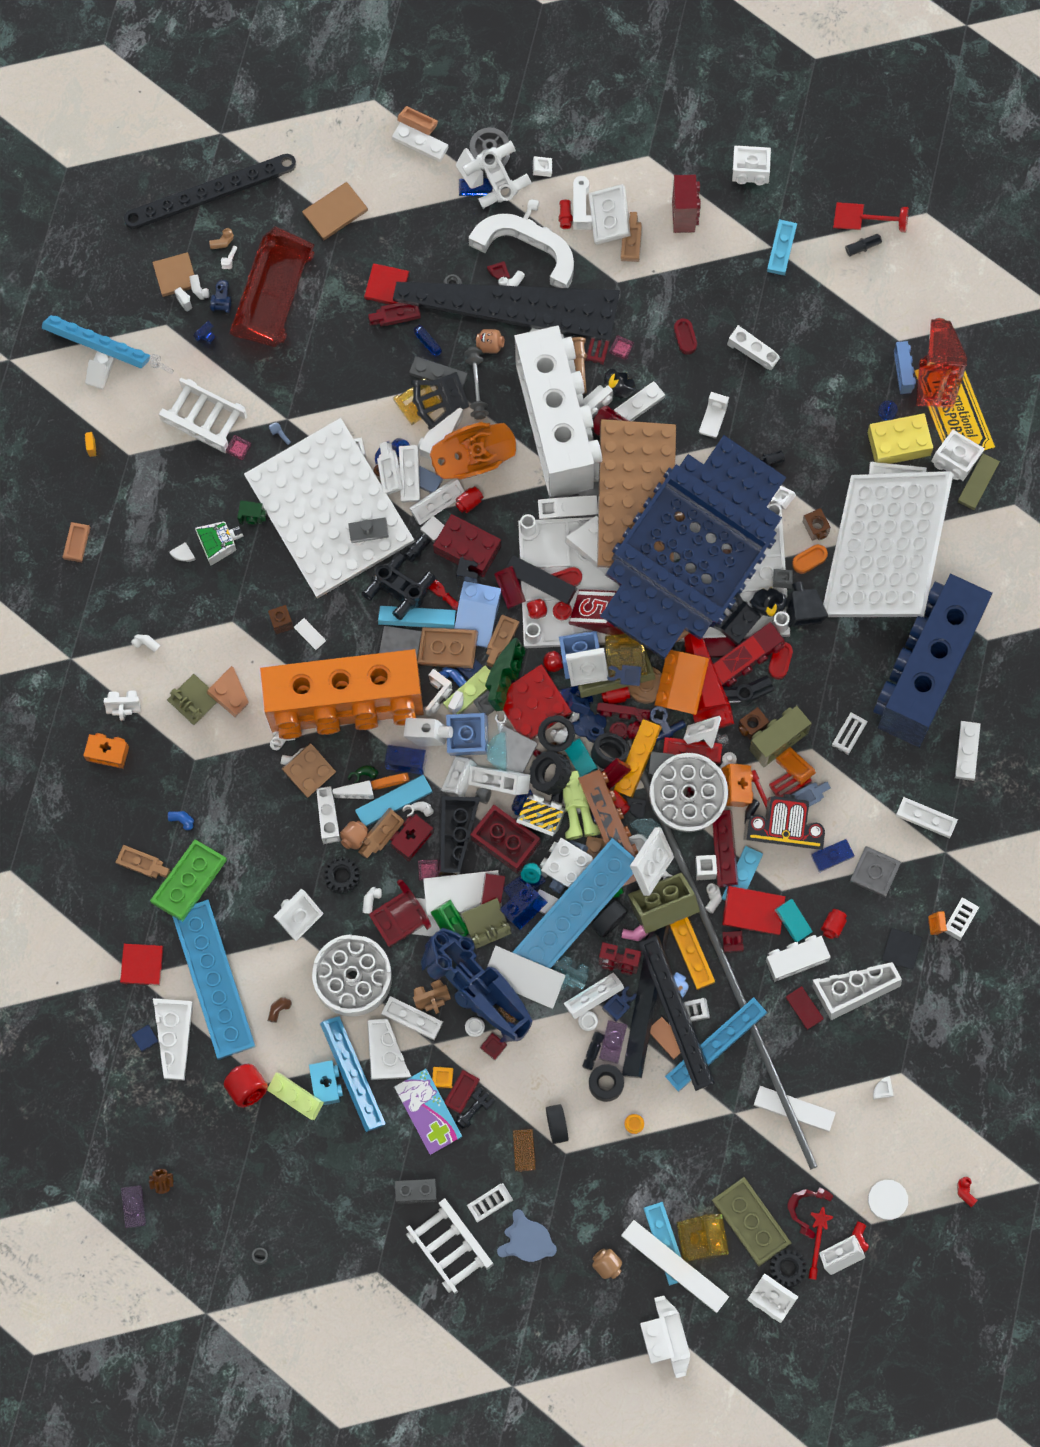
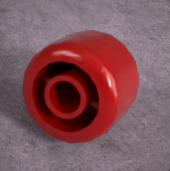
M243 1064L235 1067L224 1080L225 1090L234 1103L241 1108L255 1104L268 1090L267 1082L252 1064Z

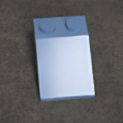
M463 582L454 629L477 630L476 646L487 648L491 640L501 600V588Z

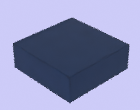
M149 1024L132 1034L141 1052L159 1042Z

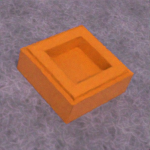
M936 912L929 915L931 935H938L947 931L944 912Z

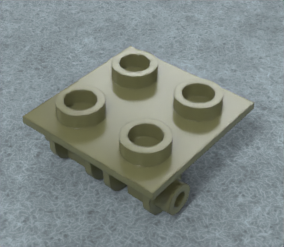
M195 674L177 690L174 688L170 692L171 696L167 699L193 725L217 703L207 694L209 687Z
M497 898L461 913L475 949L512 934Z

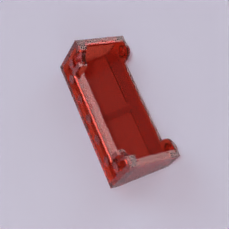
M276 226L263 235L229 334L273 347L285 341L287 333H285V328L283 327L304 265L307 261L310 262L314 256V251L312 250L315 244Z
M943 318L931 319L928 355L920 359L916 405L953 408L964 376L967 356L951 321Z

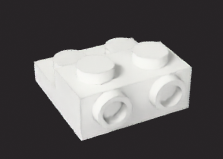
M734 146L732 181H736L738 184L753 182L756 185L769 183L771 148Z
M952 430L936 451L931 462L939 470L950 471L953 474V479L964 481L976 461L982 455L984 448Z

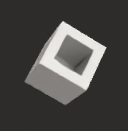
M716 855L696 856V880L716 879Z

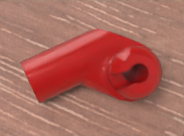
M963 1177L957 1183V1194L965 1203L972 1207L978 1200L970 1194L971 1179Z
M857 1222L851 1236H856L865 1253L869 1248L868 1243L865 1242L862 1236L866 1225Z

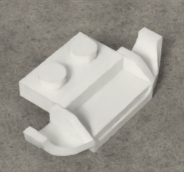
M665 1296L656 1297L655 1304L659 1318L640 1323L650 1363L653 1364L670 1359L675 1377L686 1376L690 1352L679 1312Z

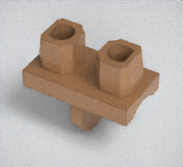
M441 980L432 982L433 990L425 992L424 987L414 989L413 999L418 1010L426 1009L427 1012L434 1009L435 1014L439 1013L438 1007L445 1005L444 1002L451 999L447 986L443 985Z

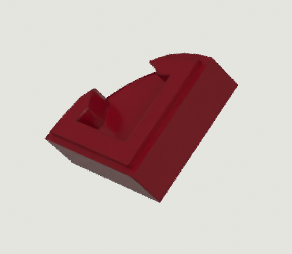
M505 261L487 266V270L492 277L498 280L501 277L510 279Z

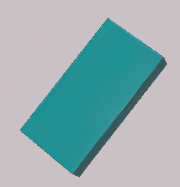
M580 738L572 742L571 746L565 750L576 771H579L580 777L598 770Z
M793 899L788 900L775 909L794 942L800 941L813 932Z

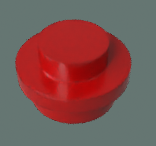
M558 602L553 607V615L558 620H567L572 614L571 606L563 602Z

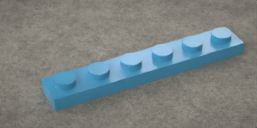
M50 315L42 324V329L138 368L142 369L149 362L150 355L142 350L131 348L125 343H119L107 336L94 333L90 329L79 327L77 324L62 320L58 316Z
M754 997L700 1045L708 1066L767 1014V1011ZM684 1060L665 1076L678 1092L691 1082Z
M340 1016L321 1022V1028L365 1131L368 1132L384 1126L385 1121Z

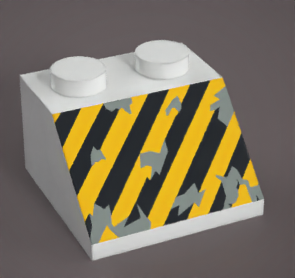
M530 795L520 812L517 823L553 836L560 828L565 808L558 802L552 801L550 803L544 801L545 798L540 795Z

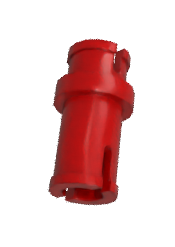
M564 199L559 202L560 215L558 216V221L560 222L561 229H570L572 226L571 222L573 221L571 201Z

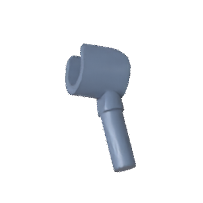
M279 423L269 425L272 435L278 433L287 445L291 443L285 436Z

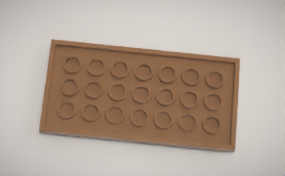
M601 419L600 449L602 462H599L597 567H611L614 562L612 557L615 554L612 550L618 542L622 544L625 539L622 535L627 528H633L635 525L632 522L638 512L643 513L645 508L642 506L649 497L651 499L654 497L655 493L653 490L659 482L663 484L665 481L663 476L668 468H674L676 451L675 424ZM654 543V549L658 552L663 551V543ZM674 553L670 554L672 562H674Z

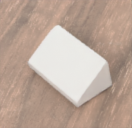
M466 148L459 157L456 167L469 187L473 189L483 185V171L480 169L466 176L462 166L475 160Z
M455 756L441 791L456 797H464L469 787L470 766H477V764L471 759Z
M855 1235L819 1253L824 1269L830 1275L865 1258Z

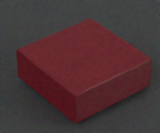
M491 1033L480 1049L496 1061L508 1045L505 1042H500L501 1039L494 1033Z

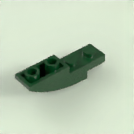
M513 638L501 652L485 684L490 692L488 702L496 712L503 711L511 680H517L521 671L525 647L518 638Z

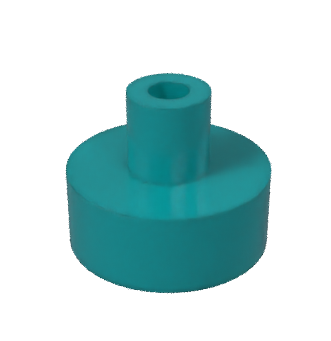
M535 863L524 865L521 871L522 879L532 884L537 883L542 874L541 869Z

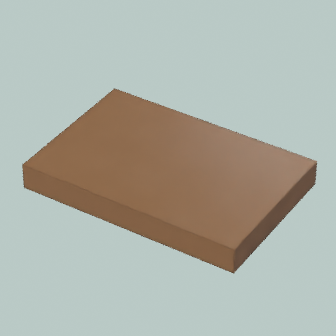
M346 181L303 210L302 213L324 241L366 213L368 208Z
M422 627L417 659L418 665L473 668L478 631Z

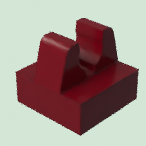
M742 931L722 932L723 950L725 953L744 951Z

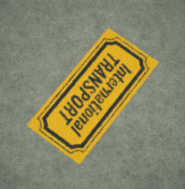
M960 356L915 370L942 443L950 432L955 430L983 447L984 450L995 447Z

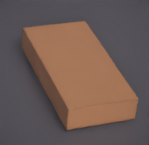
M408 106L402 110L397 118V121L427 135L431 134L438 123L437 120Z
M71 522L63 559L82 562L90 531L89 525Z
M661 1017L651 1026L650 1035L674 1060L681 1052L671 1026Z

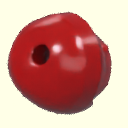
M537 599L527 603L528 615L531 618L539 619L547 615V606L544 600Z
M556 651L548 652L543 657V665L549 672H556L563 668L562 657Z

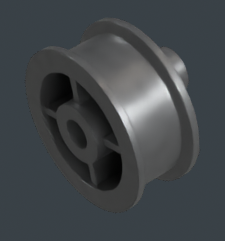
M483 128L472 136L470 153L476 159L477 155L481 154L483 150L492 147L498 148L508 143L509 139L499 129ZM510 154L501 158L503 166L507 164ZM486 155L485 162L490 163L493 160V155Z

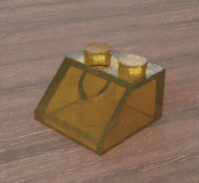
M627 634L605 636L608 668L614 666L622 670V665L642 667L641 675H647L646 651L643 645ZM608 669L609 677H614L615 671Z
M722 1214L703 1215L677 1222L684 1261L691 1262L729 1254Z

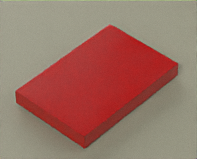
M728 886L722 925L780 935L782 921L775 909L785 903V896Z

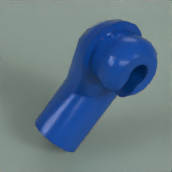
M444 667L439 672L445 678H452L459 687L467 682L456 669Z
M184 811L168 812V821H180L183 824V829H193L194 820L188 813Z

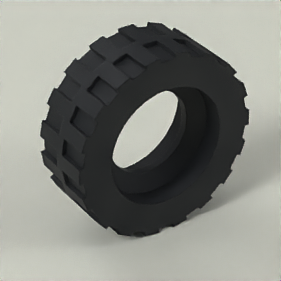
M550 750L543 751L540 755L538 754L536 759L533 760L532 766H530L529 775H531L530 783L532 787L547 795H556V793L562 792L566 788L567 783H569L572 773L570 761L566 759L567 757ZM551 764H555V775L551 781L546 782L545 772Z

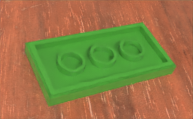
M194 839L151 898V904L183 922L227 861L226 857Z

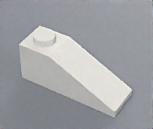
M457 409L428 431L425 438L422 437L418 444L420 456L431 460L430 452L432 446L443 440L445 435L457 430L463 418V409Z
M470 766L468 785L513 795L528 794L531 775Z

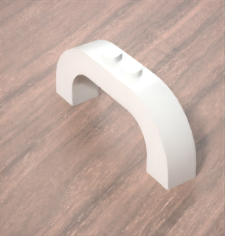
M497 214L481 221L470 234L469 246L483 253H486L493 240L505 235L518 238L549 253L556 261V267L550 276V285L556 288H569L574 274L573 254L568 244L549 228L540 227L530 219L526 220L513 214Z

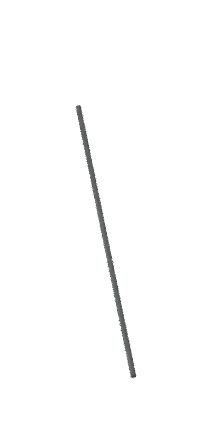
M632 740L626 741L629 746V751L633 744ZM644 769L641 781L649 797L651 782ZM659 820L680 871L695 893L700 917L741 1009L747 1003L672 830ZM755 1024L749 1030L809 1168L812 1170L818 1166Z

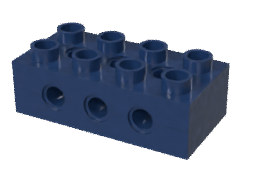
M951 573L945 585L937 581L934 582L928 595L925 616L917 617L905 647L913 651L902 648L889 680L896 682L897 685L886 681L877 700L873 713L882 716L878 729L920 748L993 594L992 592Z

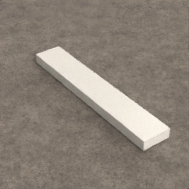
M635 1220L632 1221L621 1235V1237L715 1313L720 1310L729 1298L727 1294Z

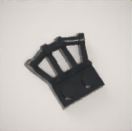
M457 372L436 380H411V385H413L412 402L417 407V415L428 425L427 428L429 430L457 409L470 407ZM421 385H435V391L421 396ZM439 395L440 403L424 408L422 401ZM443 407L444 412L434 421L427 414Z
M737 593L734 599L738 607L733 605L729 610L732 614L729 617L726 615L723 620L724 623L720 625L716 623L713 627L736 645L741 642L762 617L747 602L743 601L740 594Z

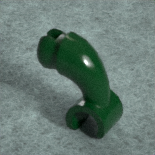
M362 766L355 772L350 773L348 780L355 776L357 780L354 784L360 783V776L362 775L375 779L378 775V770L373 766Z

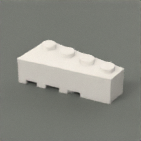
M596 515L566 537L565 543L573 547L582 557H585L593 566L606 574L609 568L597 567L598 517Z
M893 962L869 967L865 970L850 971L847 974L832 975L829 978L814 979L813 989L830 1020H833L900 987L902 979Z

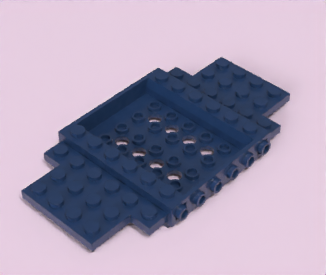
M723 435L704 464L687 454L680 466L676 464L673 469L668 468L663 476L665 478L663 484L660 482L653 490L655 493L652 499L649 497L642 506L645 508L643 513L638 512L632 522L635 523L633 528H627L622 535L625 538L622 544L618 542L612 550L615 553L612 557L614 562L605 574V576L620 585V588L600 617L663 660L684 629L701 640L710 626L713 628L716 623L719 625L726 617L723 613L727 608L729 610L736 602L734 599L735 595L742 593L746 587L744 584L745 580L752 578L756 572V569H754L755 565L762 563L766 557V554H764L767 548L771 549L776 542L774 537L777 532L774 530L782 517L767 508L786 477L725 435ZM676 512L683 513L684 521H676L674 514ZM690 524H699L700 531L697 533L692 532ZM709 533L714 534L716 542H707L706 535ZM654 543H663L664 550L661 552L656 551ZM722 545H730L732 552L730 554L723 553ZM674 552L679 554L680 561L672 562L670 554ZM686 564H694L696 571L688 573L685 569ZM703 574L711 576L712 581L710 584L702 582L701 576Z

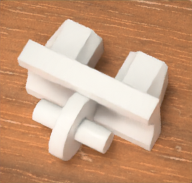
M116 691L109 692L108 697L104 698L106 714L119 715L120 721L125 720V715L141 713L140 701L136 691L126 692V697H120Z

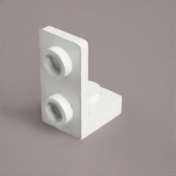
M711 392L708 407L699 430L700 434L717 438L728 407L729 397Z
M434 669L429 674L430 684L438 690L441 688V690L426 707L425 712L428 716L431 713L435 714L440 708V702L443 698L447 699L453 691L451 689L452 682Z

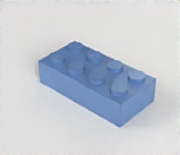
M908 341L896 342L894 349L900 394L912 393L914 384H916V379L913 377L914 367L911 366V346L908 345Z

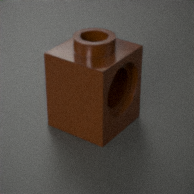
M821 508L804 515L802 522L812 541L816 539L822 540L828 536L831 527ZM818 523L822 528L816 529L813 527V524Z
M286 605L268 611L276 635L294 629Z
M757 707L739 720L738 729L744 737L747 736L751 740L755 733L768 728L769 720ZM754 721L757 723V727L750 728L747 723Z

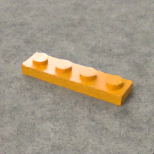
M642 720L625 762L630 765L631 771L615 785L614 790L618 793L633 798L662 727L660 725Z
M688 917L669 924L696 990L714 984V977Z

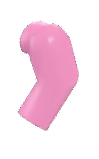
M641 925L635 930L623 928L621 938L640 941L648 933L644 932Z

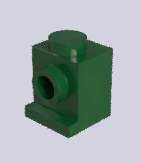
M240 500L237 517L239 524L243 525L245 521L247 524L256 525L266 521L267 510H264L263 503Z

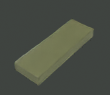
M983 453L958 503L975 510L1000 461Z

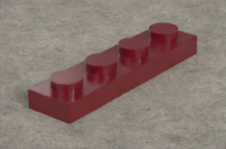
M724 810L713 823L717 885L719 888L738 885L733 815L731 810Z

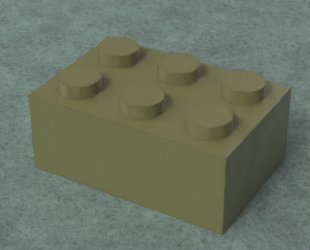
M798 706L793 709L791 707L782 713L783 717L779 720H772L767 725L768 728L763 732L760 730L752 736L753 740L751 741L749 751L763 767H766L786 749L792 747L809 734L812 723Z
M682 872L659 881L650 896H644L641 889L628 894L633 913L646 934L700 912L695 893Z

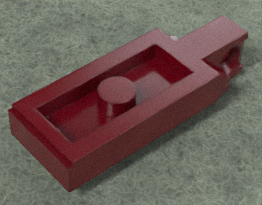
M404 303L381 306L380 309L376 310L377 313L368 314L370 326L377 324L388 326L421 319L418 306Z
M600 702L597 706V713H600V716L603 717L619 715V718L624 720H631V717H634L639 723L643 719L649 721L650 710Z

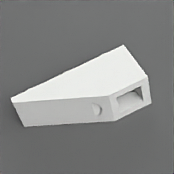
M597 495L538 500L539 519L598 514Z

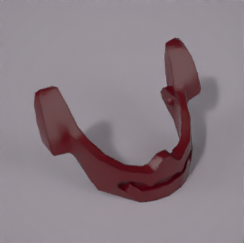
M819 1188L817 1192L807 1189L794 1193L788 1202V1210L792 1219L801 1226L800 1233L812 1239L815 1238L816 1234L809 1229V1225L798 1219L795 1208L798 1206L800 1199L808 1196L831 1201L833 1195L823 1188Z

